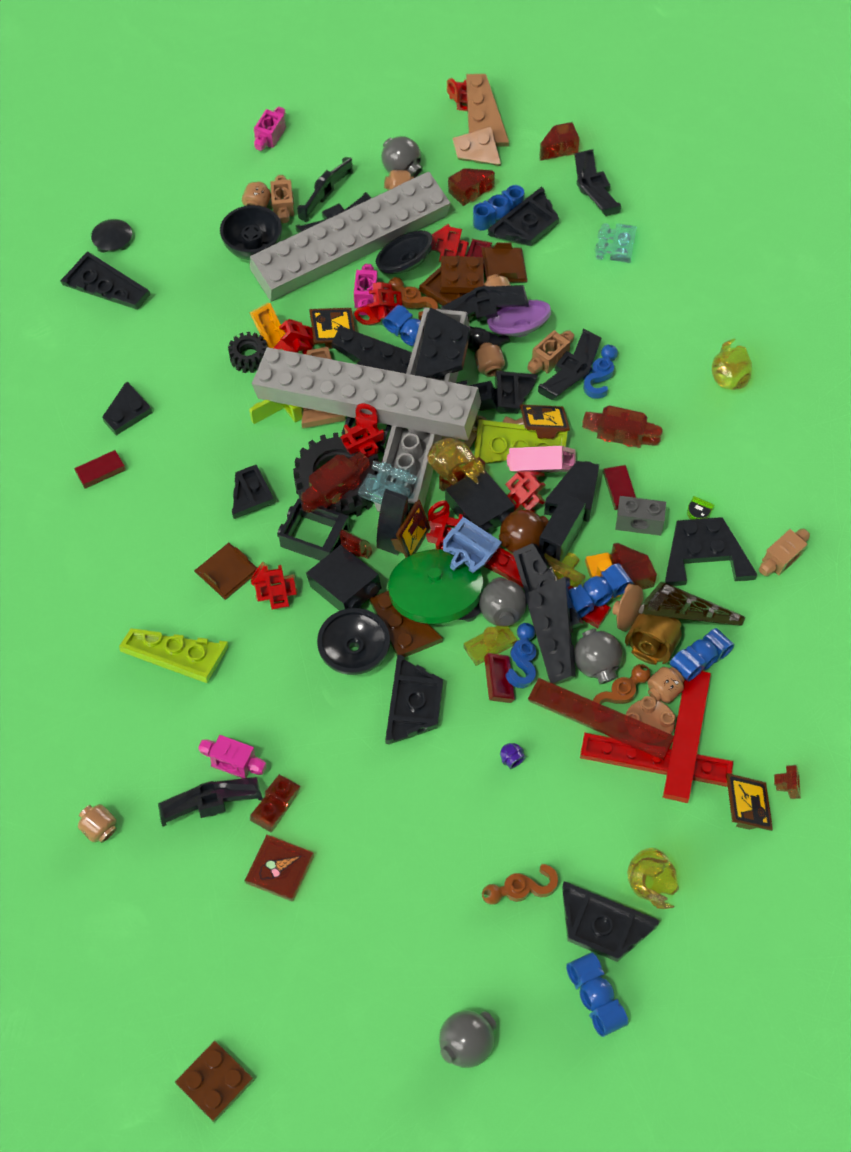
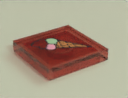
M266 835L245 878V883L293 902L311 864L314 853Z

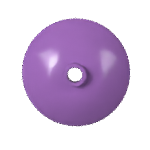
M528 300L529 307H501L497 309L498 317L487 320L488 327L500 335L511 337L526 336L546 323L551 315L550 305L540 300Z

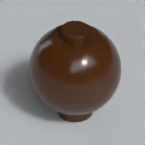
M524 509L510 513L501 524L499 540L502 542L501 545L511 553L532 543L537 544L539 547L540 536L549 522L545 516H539L533 511Z

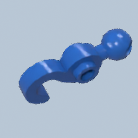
M605 345L601 350L602 358L594 361L592 373L584 379L583 389L587 396L599 399L607 395V386L594 388L592 384L603 382L613 376L614 364L612 360H615L618 356L616 346Z
M525 622L517 628V636L520 640L513 645L510 653L513 661L525 672L526 677L518 676L513 669H509L505 675L508 682L517 688L528 687L536 676V670L531 663L536 656V648L530 642L536 632L532 624Z

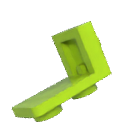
M264 400L256 403L249 409L251 421L253 424H256L284 408L296 423L302 419L301 409L303 407Z

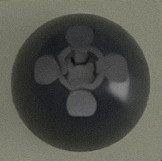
M248 205L234 209L224 217L220 225L221 239L226 248L235 256L250 260V256L279 243L282 233L281 221L277 214L266 207L258 205Z

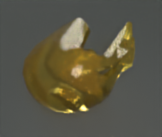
M731 339L722 344L721 351L714 357L711 365L712 376L715 382L720 387L728 390L744 388L749 383L752 375V362L746 347H730L736 339Z
M456 438L441 439L429 449L427 456L429 465L452 485H455L457 482L453 474L455 472L463 471L476 484L479 483L477 476H480L479 473L485 474L481 461L475 458L466 443Z
M646 848L638 852L630 861L627 870L631 889L638 897L650 901L658 909L674 908V905L664 902L668 898L661 895V893L674 895L679 889L676 870L671 860L664 852L657 848Z

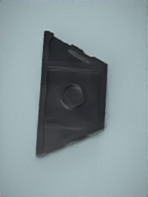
M540 187L488 228V235L531 246L558 224L559 217L556 211L552 209L551 201L547 200L544 188Z
M430 308L415 376L426 378L435 376L437 379L445 376L447 373L463 370L470 328L438 310Z
M397 655L385 738L386 744H392L438 728L443 679L435 674L428 673L426 669L419 665L411 664L402 655Z
M565 881L563 883L562 893L568 942L618 962L658 927L660 920Z

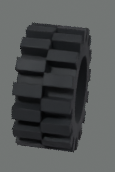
M242 332L239 333V338L234 336V341L231 340L229 342L230 362L233 367H236L237 371H240L242 368L243 373H247V370H250V373H254L253 369L256 368L258 370L266 351L267 343L261 335L258 337V333L254 332L252 336L251 332H247V335L244 336ZM247 349L256 350L254 354L249 356L240 354Z

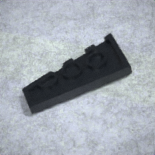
M88 251L60 280L63 286L137 310L151 295L148 289Z
M339 326L332 341L334 349L353 361H360L364 358L373 368L407 373L412 354L410 351L343 326Z
M532 543L513 552L525 594L558 580L537 544ZM571 602L570 622L573 623V628L584 623Z
M563 577L525 594L551 685H557L576 677L574 645L571 642L573 623L570 622V608L572 606L568 587L570 586L569 577Z

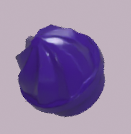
M515 743L505 744L500 752L503 765H507L510 769L520 765L526 758L523 754V748Z

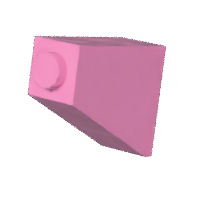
M564 446L509 448V454L507 455V465L512 472H568L576 462V449Z

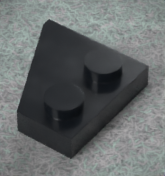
M496 371V412L518 413L520 411V404H524L535 385L538 374Z
M127 381L102 418L104 423L117 436L153 412L147 402Z
M257 464L235 472L233 519L274 504V498Z

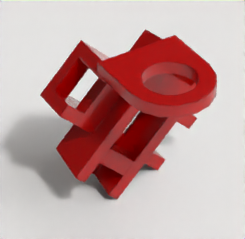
M453 78L448 79L447 93L450 99L457 103V110L468 112L467 106H462V103H467L466 79H464L463 83L456 82Z
M447 224L432 234L434 239L432 251L441 252L439 262H441V256L466 257L469 242L460 240L461 228L451 227Z
M372 283L373 290H370L369 294L373 295L374 303L356 309L354 316L358 322L364 325L378 323L397 305L402 306L401 292L392 291L391 283ZM359 313H366L370 319L365 320L361 318Z
M292 319L286 320L279 326V329L284 330L286 334L280 338L274 349L295 353L302 351L305 355H307V350L313 349L312 347L315 344L312 327Z
M361 403L357 405L355 410L357 426L349 428L347 424L344 425L345 435L340 436L350 455L358 452L362 460L378 453L376 442L383 440L384 431L383 429L379 431L377 428V410L369 404ZM361 409H367L371 411L372 414H365L361 411ZM360 435L363 436V437H361V438H359V439H357V440L355 439L356 437H358V436H360Z
M518 471L505 484L511 491L507 497L515 505L514 511L521 510L524 507L526 510L536 512L534 508L539 503H545L538 492L546 484L544 482L540 483L536 479L537 477H545V473Z
M445 500L435 503L428 511V521L431 530L430 533L426 534L427 542L436 544V549H443V540L452 529L447 526H456L463 517L460 514L458 519L451 518L450 506ZM444 506L440 511L434 513L437 508Z
M262 562L252 575L251 584L255 587L256 600L258 602L270 600L271 609L289 607L287 596L297 595L298 592L294 581L295 574L283 576L282 565H278V569L268 570L267 564Z

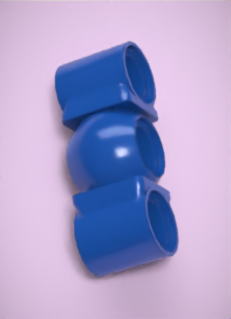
M511 185L507 190H503L501 195H494L488 201L485 200L483 203L476 204L473 208L474 228L480 231L487 230L496 221H499L524 201L523 187Z
M397 305L383 319V325L397 337L400 335L407 345L414 346L421 320L412 319L413 315L405 307Z
M617 563L601 572V577L594 576L588 579L583 587L580 584L578 587L568 590L569 598H571L573 606L580 618H582L590 611H593L594 606H602L612 596L615 598L617 595L624 594L626 586L629 583L633 584L623 567Z
M714 628L703 639H698L691 646L679 651L670 661V665L678 670L683 678L689 682L699 675L702 670L708 669L718 660L725 658L734 648V643L718 628Z
M589 953L567 963L568 976L575 985L576 990L580 988L582 1003L588 1010L593 1011L589 1016L592 1018V1023L597 1033L604 1037L627 1026V1014L619 1004V1000H614V991L609 981L602 978L605 973L597 956Z

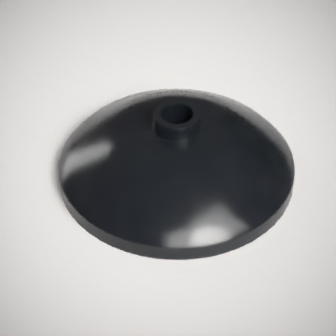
M417 230L395 238L378 253L375 261L376 266L381 272L388 274L404 273L415 269L427 258L433 248L434 239L431 233Z
M348 608L334 613L325 620L318 633L317 646L322 660L331 669L342 674L358 675L375 669L383 662L389 651L390 635L384 621L375 613L361 608ZM352 647H357V648H359V649L356 650V651H352V650H351Z

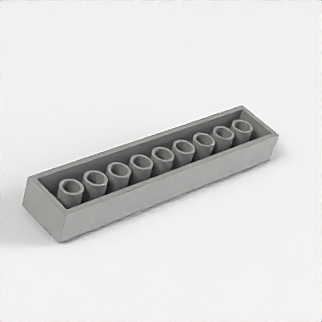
M428 171L250 256V270L269 300L273 301L384 247L405 233L420 230L446 217L450 202Z
M424 308L406 374L415 375L430 308ZM436 309L470 328L467 312ZM458 372L447 373L436 380L456 383ZM392 425L372 497L377 511L380 512L385 489L408 497V513L417 500H420L424 508L442 435Z
M268 347L252 381V386L258 399L353 418L356 417L355 410L357 405L365 403L377 410L378 423L467 441L481 405L478 387ZM361 409V411L365 414H372V412L367 409Z

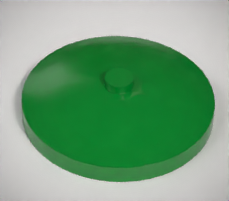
M443 549L421 551L402 560L391 572L388 581L390 600L400 614L413 621L426 624L451 622L467 615L478 605L483 591L482 573L480 569L474 573L470 572L466 564L453 571L450 565L454 555L444 552Z

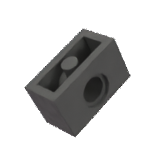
M620 496L615 530L661 536L665 521L666 502Z

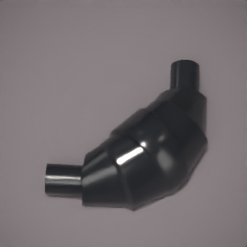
M470 326L467 348L476 352L484 343H492V345H497L501 348V345L510 342L509 336L502 335L498 337L486 329Z

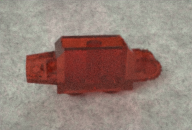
M610 405L604 407L602 413L585 412L582 425L583 428L597 432L598 439L641 448V444L658 446L663 432L662 427L648 423L647 416L644 413Z
M361 452L350 458H347L345 455H336L309 476L310 487L301 496L304 511L312 513V511L317 510L322 505L327 508L331 504L337 503L345 493L358 486L359 482H361L360 475L369 467L370 460Z

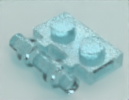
M616 223L615 229H609V224H602L601 229L598 231L599 241L595 246L596 259L602 260L604 254L610 253V260L631 263L637 226ZM612 239L613 243H607V240Z
M374 461L372 470L378 471V474L375 476L368 473L358 490L359 497L378 504L382 503L385 489L408 497L410 490L405 487L406 482L415 484L417 476L410 474L409 470L403 468L399 470L391 467L390 463ZM388 475L397 478L396 482L386 480Z

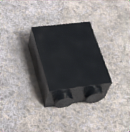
M483 467L445 489V501L449 503L450 508L459 518V515L462 514L464 518L489 534L501 526L503 520L515 510V505Z
M563 495L540 536L539 548L548 564L558 570L582 529L586 503L577 497Z
M339 545L306 572L310 587L339 611L348 608H361L367 600L377 595L379 590L382 589L379 575L342 545Z

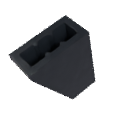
M576 461L546 498L544 515L552 516L563 495L566 494L571 497H577L586 503L583 521L589 522L599 464L589 461Z

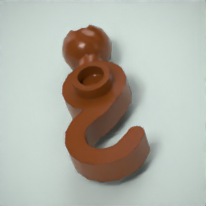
M395 277L388 282L391 283L392 291L401 292L402 305L404 307L438 309L437 302L431 297H421L419 289L415 287L405 288L402 279ZM423 311L418 313L419 320L422 318Z
M638 664L634 666L630 678L621 677L616 679L612 684V692L605 691L595 696L592 701V710L598 720L601 722H612L615 720L613 712H604L600 709L602 703H629L635 698L636 685L638 683H645L650 678L651 672L646 665Z
M542 864L539 871L548 877L550 881L548 885L539 886L527 876L515 873L506 879L504 886L499 887L495 884L485 886L482 891V898L489 905H495L505 896L515 902L523 901L528 897L529 892L538 897H548L557 888L558 875L551 866Z

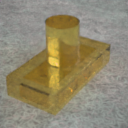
M546 553L544 554L558 579L569 577L572 587H578L580 584L583 587L585 575L574 569L579 563V558L575 554L568 553L562 562Z
M508 626L487 627L484 633L465 642L463 648L477 666L485 662L484 656L487 653L499 654L511 648L517 642V639Z

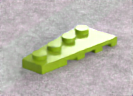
M479 419L473 465L507 461L509 448L566 447L568 431H558L553 439L538 438L536 430H527L524 425Z
M130 628L119 648L120 652L207 683L227 651L228 642H208V639L205 638L192 640L185 639L184 635L164 636L161 632Z

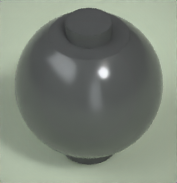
M405 136L389 138L384 142L381 159L388 173L392 170L409 171L414 178L420 174L423 169L420 165L421 151L414 140Z
M498 577L493 579L483 589L479 606L482 615L488 622L495 626L507 627L517 623L523 617L527 608L525 592L516 582Z
M596 628L582 633L583 637L578 640L574 649L575 664L578 669L587 677L597 678L599 684H604L618 678L616 670L620 667L623 659V651L619 641L608 632H597Z
M470 1010L459 1011L448 1017L442 1025L439 1034L440 1053L443 1059L448 1063L463 1068H471L482 1064L490 1056L494 1046L493 1031L496 1030L497 1025L493 1017L485 1011L479 1014Z

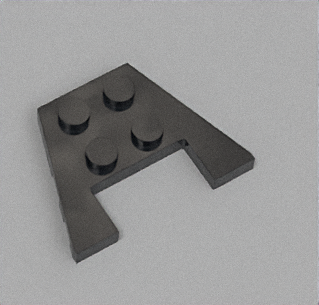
M723 517L677 520L664 583L672 586L686 585L687 578L684 564L715 561L731 562L734 582L756 580L757 573Z

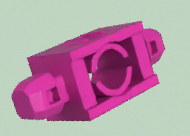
M277 107L274 111L269 109L264 111L254 127L255 149L261 151L266 146L275 147L286 129L285 109L283 107Z
M364 264L362 270H356L354 283L355 308L374 303L373 295L369 294V291L373 290L372 283L378 282L377 271L374 270L371 264ZM364 312L359 313L360 315H367Z
M219 735L216 743L212 740L204 739L198 747L201 754L210 757L211 767L240 778H246L249 771L253 774L263 775L267 767L264 760L255 756L254 747Z

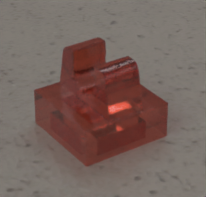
M787 765L786 773L774 775L776 790L788 792L790 799L801 798L800 774L797 765Z

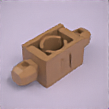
M278 175L275 181H270L271 203L273 212L277 214L281 223H287L290 220V216L294 217V198L291 180H286L284 175Z
M555 330L552 331L533 348L532 360L528 363V370L532 374L538 373L541 370L547 374L551 372L566 351L570 352V344L574 340V333L570 330L564 331L561 334H558Z
M789 529L766 550L767 553L762 559L763 562L760 565L759 572L764 576H769L773 572L781 575L803 554L808 545L806 542L810 537V533L806 529H799L795 533Z

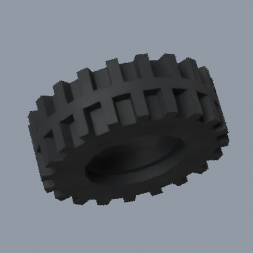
M333 433V438H326L325 434L321 435L320 441L317 443L312 439L308 442V450L302 447L300 450L301 458L296 457L294 461L295 468H293L296 493L299 495V499L348 516L355 513L357 517L362 515L361 509L363 507L367 510L372 507L371 500H373L372 497L380 471L377 454L362 460L358 452L350 455L338 433ZM334 460L350 462L358 470L356 481L342 488L326 487L318 482L316 475L321 466Z

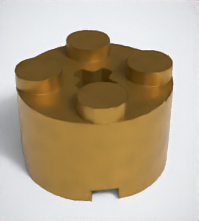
M639 613L625 637L626 646L628 644L631 646V653L639 660L656 665L657 661H663L662 664H665L669 661L681 639V623L676 618Z

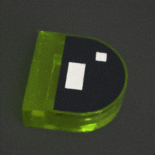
M693 496L688 505L687 515L690 520L709 518L715 505Z

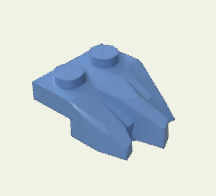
M462 517L455 528H452L444 538L443 551L454 555L450 565L453 571L466 564L469 567V571L474 573L490 561L502 542Z

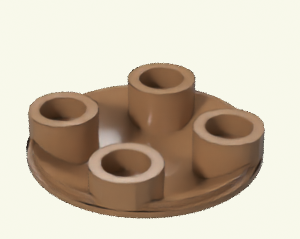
M629 583L621 600L616 601L613 605L612 612L616 615L617 628L622 631L630 630L639 614L640 606L644 602L643 590L638 585Z
M645 696L642 700L632 704L625 715V726L628 733L635 740L646 744H656L664 741L671 735L675 725V716L671 709L661 701L656 702L652 696Z

